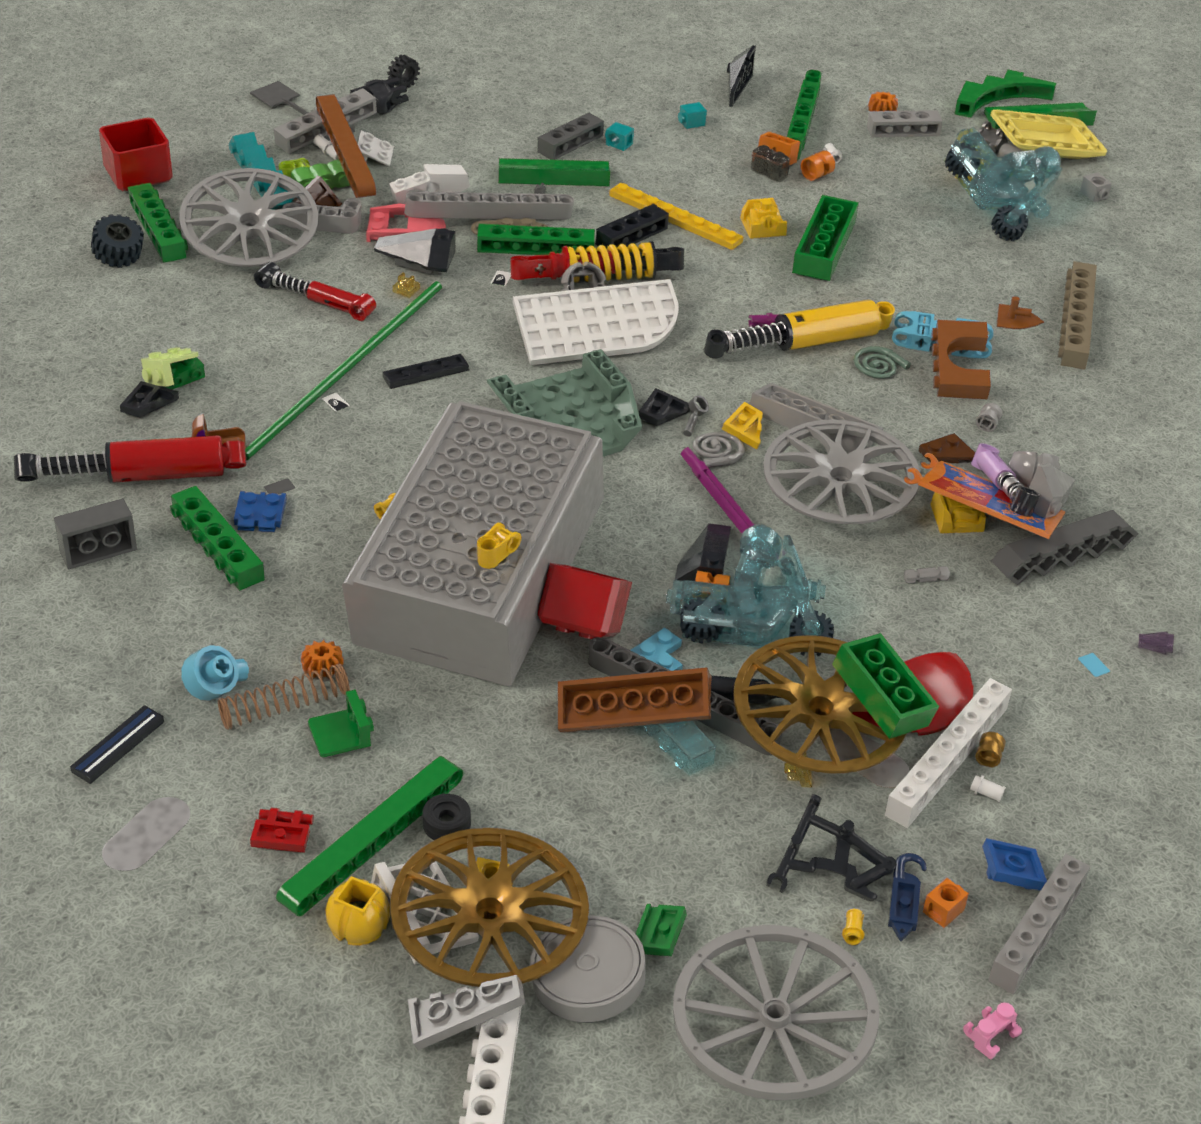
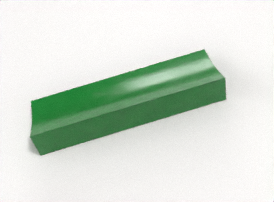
M1083 102L984 108L986 118L991 122L992 127L997 130L1000 127L990 115L992 110L1072 117L1081 120L1086 126L1094 125L1097 110L1087 108Z
M499 158L498 184L541 185V183H544L545 185L610 187L609 161Z

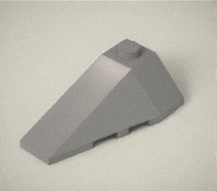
M1049 463L1038 465L1029 487L1040 494L1034 513L1043 518L1056 516L1067 501L1075 479Z

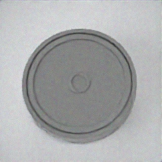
M590 915L588 916L585 933L577 948L553 971L532 980L534 992L546 1009L567 1020L595 1022L614 1017L629 1008L643 990L646 980L643 945L637 935L623 923L608 917ZM572 918L564 920L559 924L570 927ZM545 932L540 937V941L548 955L559 946L566 935ZM534 948L530 958V966L542 960Z

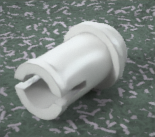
M832 143L826 144L825 147L833 155L835 163L840 162L842 159L841 151L837 150Z
M976 775L970 790L975 791V795L979 793L1000 802L1006 787L984 779V775H981V777Z

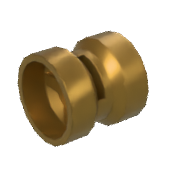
M986 732L981 735L979 747L975 755L976 761L979 764L990 768L1000 764L1002 752L1006 744L1003 736L996 732Z

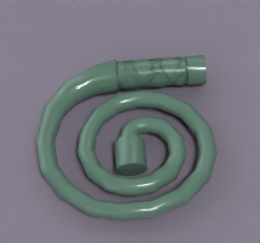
M880 346L862 348L855 353L853 359L855 366L862 373L881 379L889 378L895 374L897 369L895 363H898L905 370L911 366L909 361L893 352V350ZM868 352H876V353H879V354H870V355L865 356V358H864L863 361H862V362H863V367L859 364L858 358H859V356L862 355L863 353H868ZM874 358L883 359V360H877V359H875V360L871 361V362L869 363V365L867 364V361L870 360V359H874ZM885 361H887L892 367L889 373H885L888 371L889 365ZM880 365H883V366H884L883 369H876V368H878Z

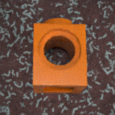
M946 878L926 895L923 913L945 928L965 910L969 893Z

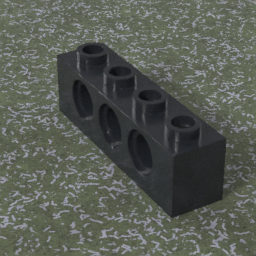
M653 203L597 228L595 245H603L607 249L610 244L615 245L616 248L620 244H625L626 247L631 243L636 244L667 230L669 213Z

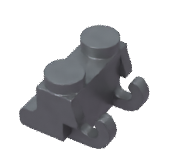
M989 121L983 123L982 128L977 131L973 138L976 145H984L993 154L995 152L998 153L1003 144H1008L1002 129L999 128L997 130L992 127Z

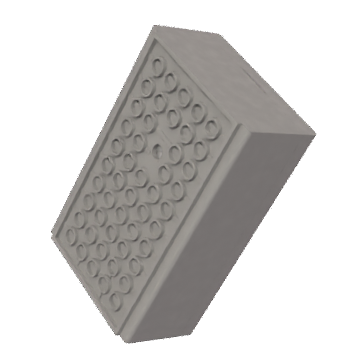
M461 401L457 404L449 403L342 584L352 643L396 657L511 686L542 624L537 614L550 563L571 566L604 499L602 439L591 435L590 431ZM496 523L504 524L505 528L511 532L520 533L522 539L519 547L501 561L498 566L486 569L478 564L477 540Z

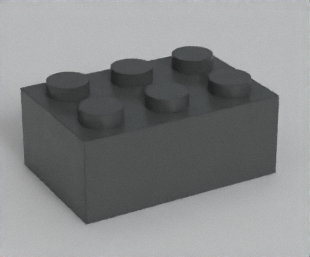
M124 498L54 517L59 551L68 570L137 550L133 516Z

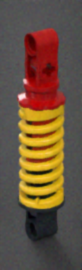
M653 241L641 243L638 247L634 243H631L628 247L625 244H620L617 248L615 245L610 244L607 249L603 245H599L597 249L594 246H588L586 250L584 247L579 246L576 251L572 247L564 246L562 253L550 252L549 255L512 256L510 258L511 279L524 280L551 277V280H556V278H562L567 268L578 262L582 264L584 262L595 264L603 271L607 281L611 280V274H615V278L620 280L622 278V271H625L627 279H631L632 270H635L638 279L642 278V270H645V277L655 279L657 271H680L684 269V248L669 247L655 249ZM580 276L573 277L574 283L580 281ZM584 276L586 282H589L588 276Z

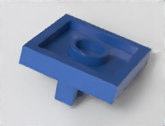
M986 838L982 847L988 863L986 872L988 879L1007 882L1028 890L1035 889L1041 891L1047 880L1036 849Z

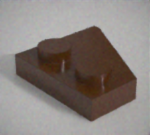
M955 433L921 444L918 450L923 456L926 453L933 454L939 462L944 461L957 464L959 460H971L972 462L975 452Z

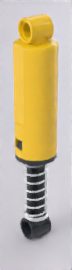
M868 299L779 314L776 316L775 322L771 323L770 326L764 324L762 327L758 325L755 328L748 327L747 330L741 328L740 331L734 329L732 333L728 330L723 332L722 330L714 329L708 332L704 353L710 358L718 359L723 356L724 352H736L737 348L743 351L744 347L750 350L752 346L758 348L760 344L766 347L767 343L773 346L774 342H777L783 351L873 336L878 334L879 330H885L890 327L895 308L889 302L880 301L876 304L873 300Z

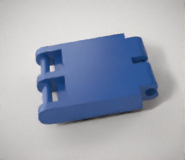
M240 491L234 515V525H237L238 530L254 531L255 526H258V531L275 532L276 527L281 528L287 494L281 493V495L270 493L266 495V492L255 494L253 492L246 493L245 491Z

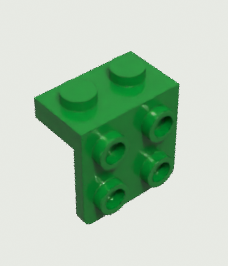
M356 689L346 691V710L313 717L308 720V727L321 757H329L371 746L370 732L374 731L371 716H366L365 701L363 698L359 699Z

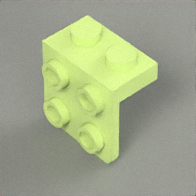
M180 347L167 349L168 353H149V357L141 359L143 367L142 377L145 382L166 387L174 385L170 363L198 357V352L191 351V348L180 349Z

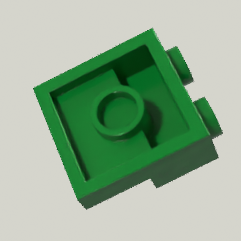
M197 357L170 363L174 385L162 387L173 390L205 378L204 364Z

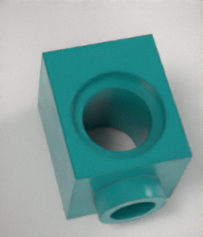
M615 122L605 131L606 145L625 151L633 144L634 128Z

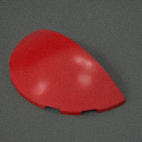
M951 652L928 653L904 661L939 705L929 726L912 732H917L918 736L945 730L973 697L974 686L966 664L956 653ZM852 712L853 715L880 727L869 712Z

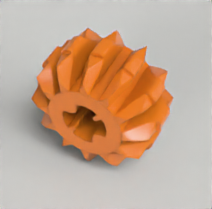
M876 92V94L871 95L868 103L869 111H897L898 99L896 95L890 94V92Z
M324 639L319 643L313 641L312 645H305L301 655L302 669L311 678L313 671L318 672L320 675L322 668L330 671L332 665L341 664L343 666L344 658L342 657L340 646H336L334 641L326 643ZM332 668V675H335V668ZM323 670L322 678H329L327 672Z

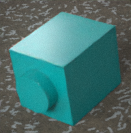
M700 102L680 105L678 120L686 129L706 126L707 110Z

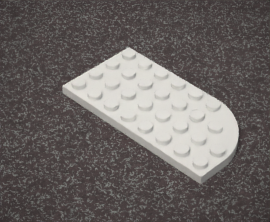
M671 279L513 297V305L530 365L580 360L584 353L602 349L607 356L650 350L662 343L671 334L675 327L679 310L678 300Z

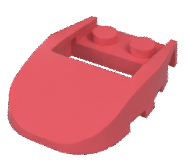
M405 204L370 208L366 237L367 242H371V240H378L379 237L436 228L446 229V224L443 218L408 217L404 213ZM394 215H405L408 218L407 229H388L390 218H394Z

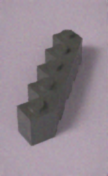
M1110 510L1058 527L1049 539L1036 534L1009 543L1000 549L991 561L1009 580L1018 585L1033 569L1045 576L1060 560L1069 567H1072L1086 552L1098 558L1112 543L1123 550L1138 533L1114 510Z

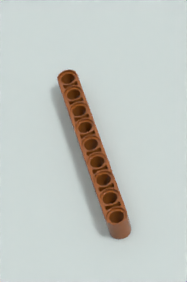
M335 94L316 96L317 111L355 197L376 196L374 179Z

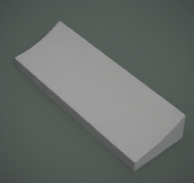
M769 383L753 392L750 401L751 406L763 412V418L790 429L804 423L819 420H848L867 424L881 430L884 429L773 383ZM825 434L835 442L837 434ZM843 434L841 447L844 451L850 453L858 448L863 438ZM869 440L867 448H870L874 442Z

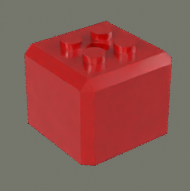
M147 117L102 126L99 129L103 165L117 189L123 192L128 191V187L146 183L156 185L171 180L173 175L169 141L154 118Z
M550 563L537 615L541 622L555 625V630L565 633H575L577 631L579 632L578 636L588 639L613 637L620 633L632 582L565 564Z

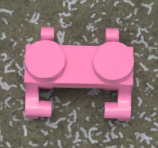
M1000 1003L992 1014H990L992 1008L990 1006L985 1007L982 1010L984 1019L979 1021L974 1031L971 1029L974 1026L972 1022H968L963 1027L965 1035L975 1042L974 1047L990 1060L1000 1051L997 1045L990 1046V1040L1005 1029L1009 1031V1035L1012 1038L1018 1037L1022 1033L1021 1027L1016 1023L1017 1013H1015L1014 1007L1009 1003Z

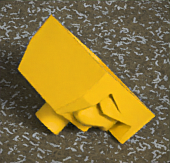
M774 198L747 200L742 208L740 219L750 239L787 236V221H783Z
M935 492L933 494L930 505L940 534L984 532L986 522L984 512Z

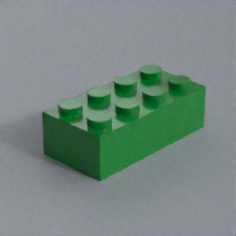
M881 633L841 645L832 663L833 667L889 739L929 726L939 705Z

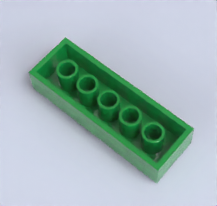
M827 195L821 196L795 251L792 273L820 280H831L856 223L859 202Z

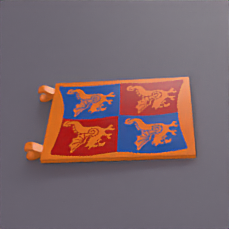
M931 453L924 455L930 458L931 463H921L923 468L931 469L924 477L917 469L909 468L908 472L914 474V479L904 478L907 484L918 483L919 486L1047 539L1050 538L1066 513L1060 510L1056 516L1043 518L1034 512L1031 517L1017 514L1010 509L1012 500L1003 490L998 489L992 481L944 461L939 462Z

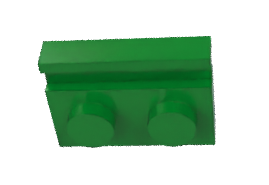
M647 903L635 933L643 945L645 954L672 957L687 916L685 906L659 904L658 907H652L651 904Z

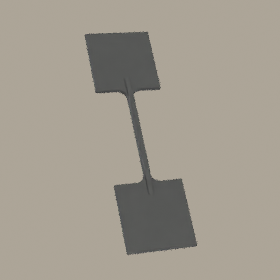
M280 81L250 92L252 96L270 108L280 104H287L303 115L308 113L291 101L299 97L300 94ZM325 136V137H324V138H326L328 141H330L329 136Z

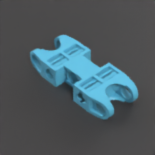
M902 311L898 313L894 320L897 329L892 334L893 342L905 348L929 352L930 346L935 344V340H931L932 328H936L937 320H934L935 314L916 311ZM900 318H907L909 323H900L898 320ZM963 318L956 319V321H976ZM987 324V329L990 332L986 344L988 351L962 350V353H960V350L952 352L951 355L968 358L989 357L992 353V345L989 342L993 337L992 326ZM903 334L906 335L907 338L905 340H899L896 338V335Z

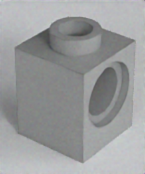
M1100 173L1086 175L1083 177L1080 192L1092 202L1108 199L1112 183Z

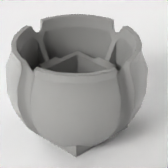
M578 262L566 269L561 279V284L564 286L562 291L574 290L573 277L588 276L589 288L606 286L604 285L606 277L603 271L590 262H584L583 264Z
M1017 451L1013 453L1009 467L1016 474L1017 480L1024 487L1029 488L1038 465L1049 463L1060 469L1059 457L1042 453L1038 456L1037 452Z

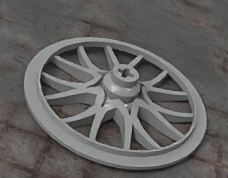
M241 168L217 173L194 186L182 202L179 220L184 237L202 255L227 265L258 267L263 266L267 262L278 263L286 260L305 248L317 230L318 209L311 194L294 179L270 170ZM248 181L244 190L236 182ZM254 181L270 183L271 186L263 197L257 200L251 197ZM228 184L237 195L238 203L227 200L213 189ZM277 186L289 191L274 195ZM206 194H209L215 200L198 202ZM295 197L303 205L301 207L271 210L278 203ZM194 209H208L224 214V216L191 219ZM306 213L308 219L307 225H304L291 217L294 215ZM287 225L304 232L295 241L272 228V226ZM192 226H212L200 238L197 237ZM227 230L234 232L217 251L204 244L206 240L219 232ZM260 237L266 245L269 256L249 258L246 245L247 240ZM270 238L291 246L279 253L272 254ZM241 240L244 258L223 254Z
M819 420L795 426L779 435L771 443L764 458L765 479L773 493L795 511L825 522L865 524L886 519L906 508L912 502L919 489L918 483L907 484L904 479L890 473L891 471L904 469L906 477L914 479V474L908 472V469L915 468L919 472L920 469L912 452L889 433L859 422ZM825 434H837L835 442ZM843 434L863 438L858 448L848 454L841 447ZM814 436L824 446L828 455L817 452L800 440ZM869 440L881 445L867 448ZM790 445H793L800 451L783 453ZM890 452L899 460V462L866 463L876 456ZM777 461H794L803 463L811 468L776 471ZM778 478L798 479L800 481L787 492ZM869 481L889 482L905 488V490L897 498ZM820 485L826 487L809 506L793 497L809 486ZM850 492L857 494L863 501L867 513L847 515L843 497L849 495ZM869 495L881 498L892 504L873 512ZM834 496L840 514L828 513L816 508Z

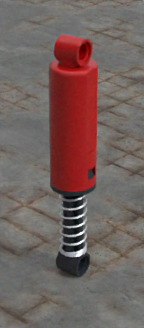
M221 436L106 442L105 451L103 450L102 454H96L95 451L91 455H87L86 452H84V455H77L75 452L74 456H68L65 453V456H58L56 454V457H49V454L46 457L30 453L17 454L14 456V479L21 482H30L38 478L45 479L47 475H51L53 478L61 475L64 478L66 474L74 477L75 474L79 473L83 477L85 473H89L92 476L94 472H98L99 475L107 472L109 483L224 475V467L239 469L246 466L245 443L242 441H228L222 444Z

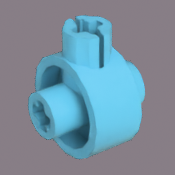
M210 645L194 652L184 661L181 669L182 681L192 696L200 700L210 701L230 692L238 681L246 680L249 674V667L244 659H235L228 650L221 646Z

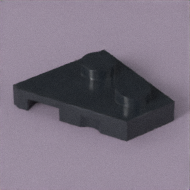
M140 381L120 404V412L141 418L179 399V392Z
M655 388L640 409L639 417L648 423L658 426L689 413L691 410L688 402Z

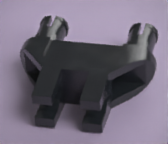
M399 77L388 80H370L365 82L364 86L350 90L351 94L363 88L376 98L377 113L375 114L383 115L389 113L396 105L409 101L407 94L400 96L401 93L407 92L405 85L394 87L401 84Z

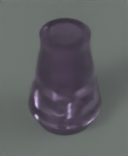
M1168 631L1139 634L1138 648H1144L1165 655L1166 653H1173L1174 634H1169Z

